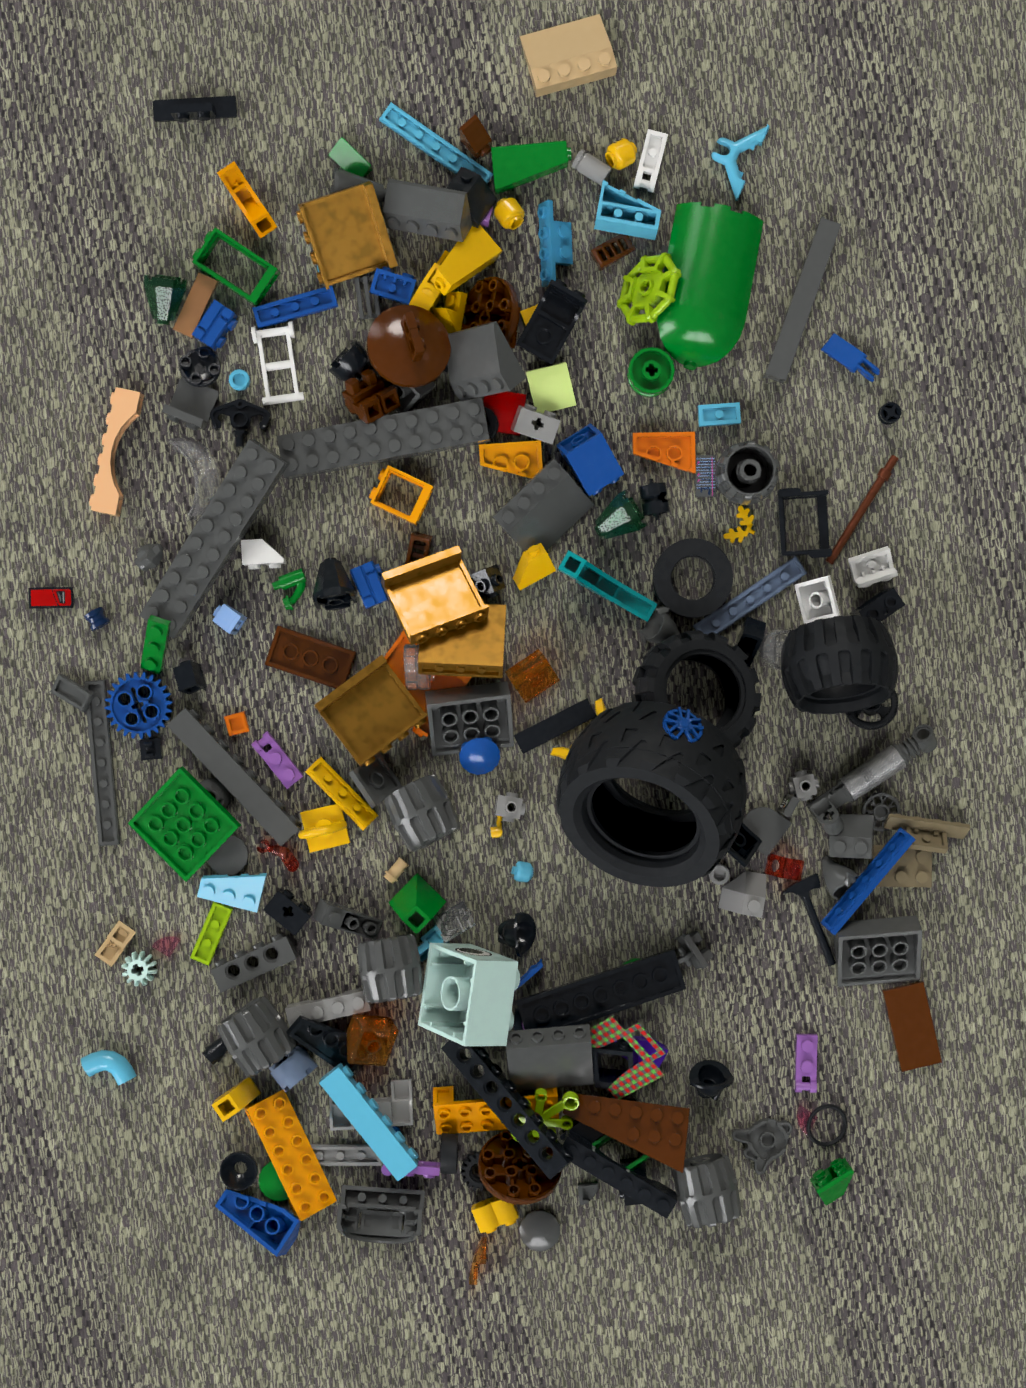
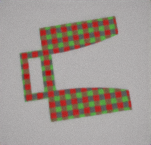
M611 1016L590 1028L591 1045L593 1048L606 1046L623 1037L643 1059V1061L628 1069L610 1085L608 1090L616 1099H621L665 1076L653 1061L665 1055L666 1052L639 1022L625 1030ZM639 1030L657 1052L649 1055L631 1033Z

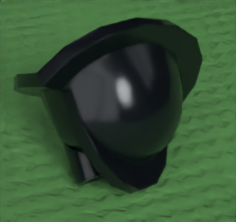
M515 913L514 919L505 920L499 925L498 942L515 949L517 956L522 957L530 949L536 937L534 919L528 913Z
M703 1060L696 1063L691 1068L689 1074L690 1085L696 1087L698 1095L702 1098L711 1097L715 1101H718L724 1088L732 1085L734 1077L729 1069L715 1060Z

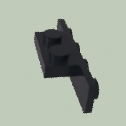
M235 96L154 100L153 116L155 122H188L189 120L208 121L210 119L236 118L237 102Z

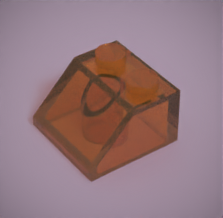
M352 1015L347 1030V1062L349 1064L386 1066L399 1031L390 1017Z

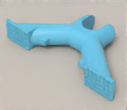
M768 124L766 127L735 142L723 137L717 140L718 144L728 148L729 154L721 155L712 152L711 157L715 162L725 165L735 201H738L745 185V180H742L743 172L739 171L736 162L738 156L748 149L754 150L756 145L761 146L769 130Z

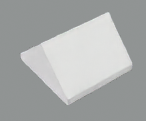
M830 575L794 585L804 624L822 618L840 616Z

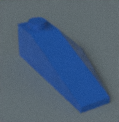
M226 1189L215 1205L216 1208L276 1257L286 1255L298 1237L301 1221L286 1208L231 1189Z

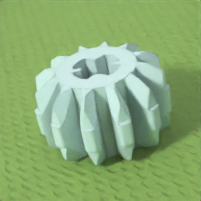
M134 951L131 957L127 956L125 958L127 963L122 964L121 967L127 970L122 973V976H129L127 983L134 980V986H138L140 982L145 986L148 984V980H154L152 974H156L158 970L152 966L156 965L157 961H149L152 958L151 954L145 958V951H141L139 955ZM137 966H138V967H143V970H142V971H140V970L137 971V970H136V967H137Z

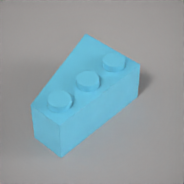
M603 180L594 229L655 240L661 210L639 198L635 199L627 195L622 189L618 190Z

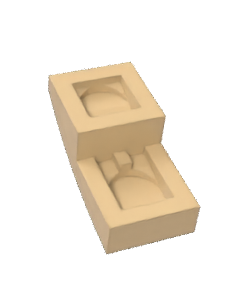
M118 921L95 956L113 967L136 932L121 921Z

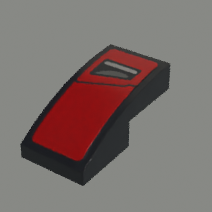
M73 587L28 588L29 609L73 608Z

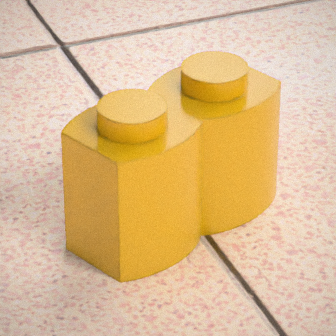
M495 1196L475 1203L471 1207L480 1233H492L498 1229V1226L504 1224L505 1226H510L516 1223V1219L519 1218L516 1204L507 1203Z

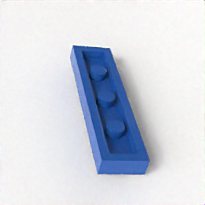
M330 285V289L323 287L253 307L258 329L339 307L333 286Z

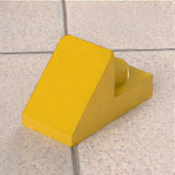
M464 292L448 293L445 307L433 308L434 315L443 323L448 334L461 331L467 294Z

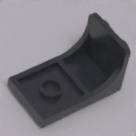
M558 279L549 282L544 295L516 343V346L549 365H552L588 302L583 293L578 290L571 291L566 288L567 284Z

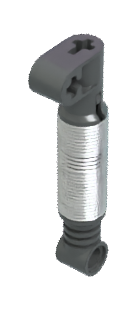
M926 724L917 726L910 736L911 739L908 737L906 741H902V744L890 745L887 749L866 761V763L864 762L862 766L860 765V767L840 778L835 786L806 804L822 829L828 835L839 834L844 828V822L837 810L839 807L847 802L857 800V798L866 794L872 788L877 787L883 781L904 769V767L906 768L909 765V761H911V757L914 759L916 755H920V752L929 753L936 749L938 741L931 726ZM830 815L832 820L829 821L826 816Z

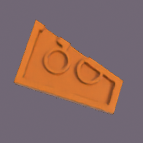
M695 432L632 433L633 455L696 474Z

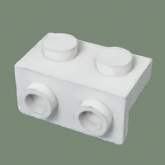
M888 546L848 558L852 580L858 588H867L874 583L889 581L893 577L898 576Z

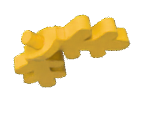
M738 506L739 513L736 515L737 518L743 519L740 521V525L747 526L746 530L743 531L738 526V532H735L730 528L729 533L723 535L724 539H730V543H734L735 539L738 538V542L742 543L744 537H747L749 533L754 535L755 531L751 529L754 515L748 517L750 513L749 508L744 510L743 506Z

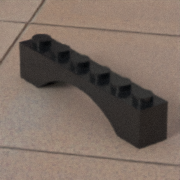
M570 1129L567 1130L560 1143L571 1151V1156L574 1159L571 1163L661 1216L668 1218L677 1203L676 1191L658 1181L643 1177L625 1168L602 1153L587 1139Z

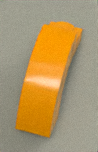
M235 161L217 172L260 239L277 228L276 223L249 185Z

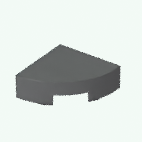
M598 1181L577 1183L579 1204H587L595 1196L598 1190Z

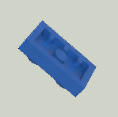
M388 267L376 268L369 292L376 296L409 305L418 283L413 275L402 273V275L395 274L394 270Z

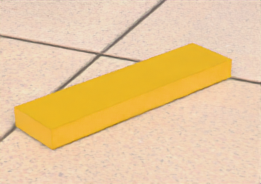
M322 757L317 759L305 771L362 830L379 816Z

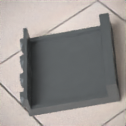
M589 1024L508 1031L506 1052L509 1078L515 1084L516 1091L594 1084Z

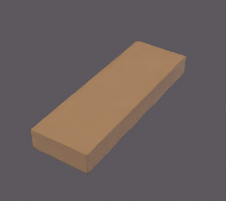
M198 273L173 330L192 339L194 338L192 333L205 314L219 283L217 280Z

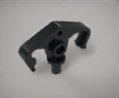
M237 399L218 406L210 412V418L216 431L222 425L221 421L218 420V416L224 414L230 417V423L236 429L232 431V434L236 437V447L238 448L244 447V437L248 435V431H245V429L250 426L252 417L257 415L263 416V421L259 423V427L265 432L271 421V414L268 410L243 399Z

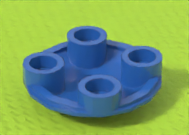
M490 737L474 738L461 745L459 753L460 763L469 773L476 775L486 774L498 765L500 750Z

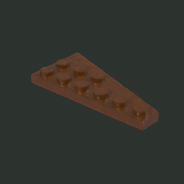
M577 1094L579 1097L578 1108L573 1111L563 1110V1114L684 1173L690 1108Z

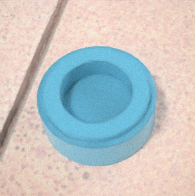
M237 369L230 374L229 383L233 389L244 391L250 385V376L244 370Z

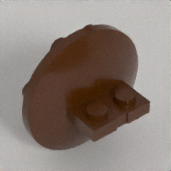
M487 277L477 281L467 294L464 310L467 324L462 323L461 330L496 321L511 349H515L516 331L521 307H518V299L513 286L508 281L499 277Z
M399 305L385 310L374 320L367 336V353L372 366L384 379L398 386L420 387L431 383L442 374L450 358L451 345L445 326L433 313L418 306Z
M509 1130L502 1131L488 1140L479 1155L478 1172L483 1185L493 1196L507 1203L526 1205L539 1202L548 1197L556 1189L560 1181L561 1172L550 1180L521 1144L513 1139ZM546 1147L547 1154L553 1156V1150L550 1147Z

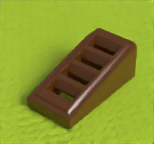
M619 234L590 250V255L601 271L635 251L636 248L628 235ZM623 239L628 249L625 250L619 240ZM614 243L617 244L621 253H617L613 246ZM607 247H609L614 255L613 257L609 255L608 251L606 250ZM602 251L607 258L606 261L602 259L599 252Z
M413 532L410 537L405 564L414 562V560H411V557L422 559L429 556L433 536ZM415 540L426 542V545L417 544ZM413 549L424 550V554L413 552Z

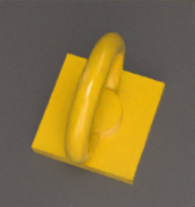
M337 804L300 812L304 830L298 833V837L307 840L310 853L351 843L343 810Z

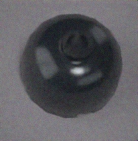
M357 340L351 342L352 347L349 350L345 348L331 363L332 367L328 368V371L339 380L346 381L350 378L360 380L362 378L361 373L366 370L368 354Z

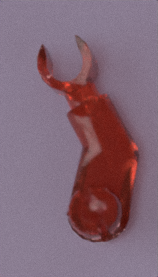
M266 839L260 841L267 848L262 849L257 846L258 852H271L272 855L279 856L290 872L298 869L299 862L289 848L275 844L274 846L270 845Z

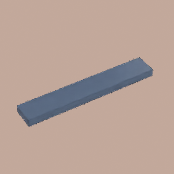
M795 556L693 625V628L702 631L704 634L711 632L719 634L807 574V571Z

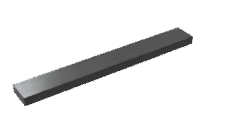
M106 680L84 681V687L95 693L87 710L98 843L99 846L119 845L121 842L110 719L106 717L109 714V710L104 708L108 706V702L105 701L108 698Z

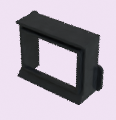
M784 488L778 491L776 505L780 557L809 555L811 558H822L832 555V549L829 548L826 497L828 490L801 492L799 488ZM817 498L820 549L787 551L784 500Z

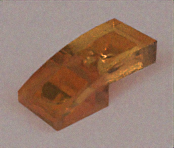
M482 1237L475 1249L470 1267L469 1285H477L478 1264H486L487 1237Z

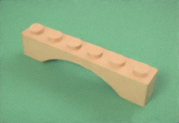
M116 387L115 392L111 394V413L108 412L107 432L102 437L103 452L98 457L99 472L95 474L93 482L94 486H96L95 492L91 494L89 501L92 511L120 517L124 496L116 479L115 456L119 441L125 430L141 414L144 395L141 392Z

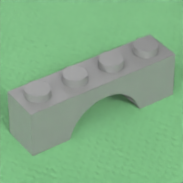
M362 987L329 998L288 1004L285 1011L290 1028L299 1016L323 1022L371 1011L373 1005L372 1003H367Z

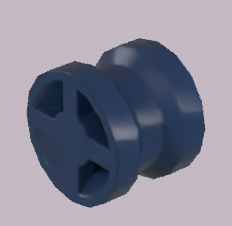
M103 607L96 608L84 615L85 620L90 623L91 631L98 630L110 623L109 618L104 615Z

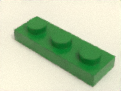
M153 615L149 617L140 668L161 674L171 621Z

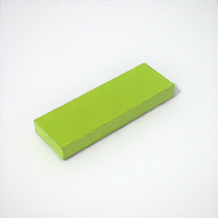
M213 902L190 956L191 959L208 966L211 964L234 908Z

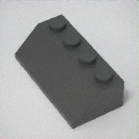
M394 179L388 180L383 209L386 228L459 242L464 241L472 227L467 192Z

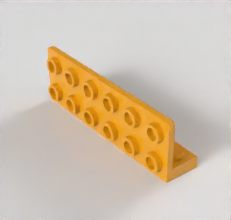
M454 1086L433 1087V1110L437 1135L442 1133L455 1134L508 1130L483 1099L454 1101ZM557 1088L545 1089L547 1091V1100L544 1103L543 1112L558 1103ZM535 1095L524 1096L531 1102V1108L535 1112ZM506 1097L505 1103L507 1106L511 1107L512 1102L508 1097ZM557 1113L551 1118L559 1119V1113Z
M282 1089L254 1105L251 1103L244 1107L251 1125L255 1127L289 1198L287 1201L294 1215L300 1221H303L335 1203L337 1199L284 1090Z

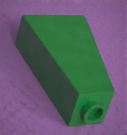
M566 141L491 147L495 194H501L568 167V160H572L571 147H567Z

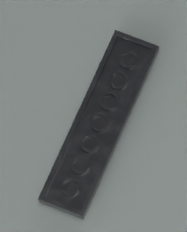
M672 948L515 1001L525 1030L573 1026L685 990L686 986L675 950Z

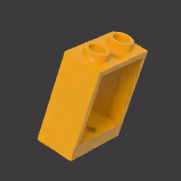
M390 465L386 469L382 468L378 476L380 483L377 488L373 487L369 498L372 499L370 503L417 526L434 487ZM392 474L423 488L410 516L379 502Z

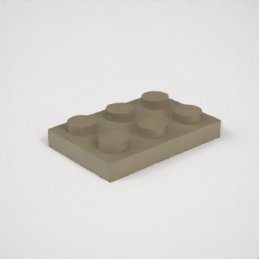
M874 845L873 858L869 859L868 865L885 845ZM907 849L876 887L932 888V852Z

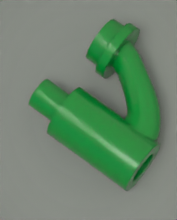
M302 568L279 576L278 581L272 582L274 590L280 588L286 590L296 586V590L291 597L286 595L282 599L286 610L294 609L293 605L305 590L307 579Z

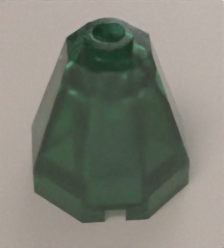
M145 274L144 287L152 318L157 319L158 324L169 325L170 321H174L188 288V279L184 278L181 282L180 277L155 275L151 279V274Z
M627 490L617 494L595 521L597 526L594 528L600 537L604 536L605 539L639 531L648 526L647 522L642 523L641 520L644 519V516L634 499L626 497L629 494Z

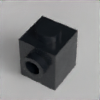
M186 660L173 668L179 692L190 695L207 687L201 664Z

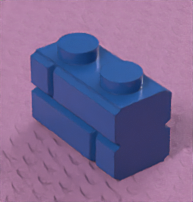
M214 300L192 335L216 351L217 348H221L225 344L227 332L229 330L232 331L236 327L238 316Z
M370 561L350 570L366 609L389 600L381 584L380 576L383 572L379 563L375 565L374 561Z

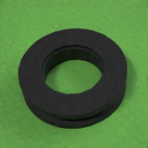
M689 538L672 544L659 556L654 566L652 581L658 600L664 607L670 608V612L681 617L698 618L716 611L727 600L733 584V571L730 561L718 546L707 540ZM688 557H697L704 560L710 566L713 573V585L710 591L704 597L697 600L686 599L680 596L672 584V572L675 565L680 560Z

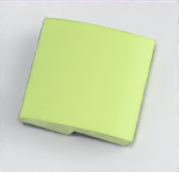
M566 362L526 372L533 405L537 407L536 411L544 413L545 410L551 412L576 406Z

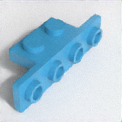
M552 200L540 203L537 211L539 217L538 236L540 238L539 258L541 259L540 279L542 287H548L551 280L556 281V265L570 266L573 264L571 222L554 221Z

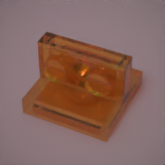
M539 649L505 671L525 703L560 681Z

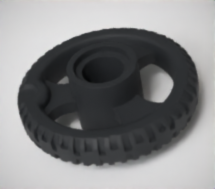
M894 690L893 696L890 698V707L877 704L868 709L846 713V716L859 728L866 730L882 728L888 725L897 713V693ZM862 712L869 716L878 713L881 720L866 722L859 719L858 716Z

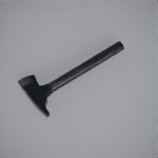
M815 873L791 884L782 893L792 892L799 895L804 903L828 966H832L836 962L810 899L809 890L820 888V879L818 874Z

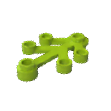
M538 1088L535 1091V1112L542 1116L543 1123L547 1128L552 1129L555 1133V1127L564 1130L571 1129L573 1127V1119L567 1115L562 1116L561 1119L551 1117L564 1109L568 1111L576 1110L579 1106L578 1095L573 1091H568L563 1095L561 1101L543 1112L544 1103L547 1100V1091L544 1088ZM519 1114V1120L525 1123L524 1115ZM533 1130V1137L539 1138L538 1132Z

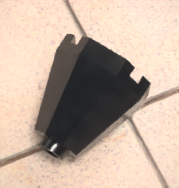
M326 558L324 562L320 563L313 591L315 607L321 609L322 605L325 606V610L331 611L348 608L351 601H353V604L357 603L356 592L341 561L336 558Z

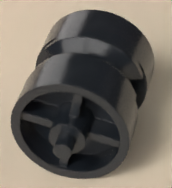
M649 479L650 483L648 485L639 487L640 497L644 500L642 504L643 516H653L656 520H660L659 516L661 514L670 512L669 502L665 499L667 495L666 483H656L653 479Z

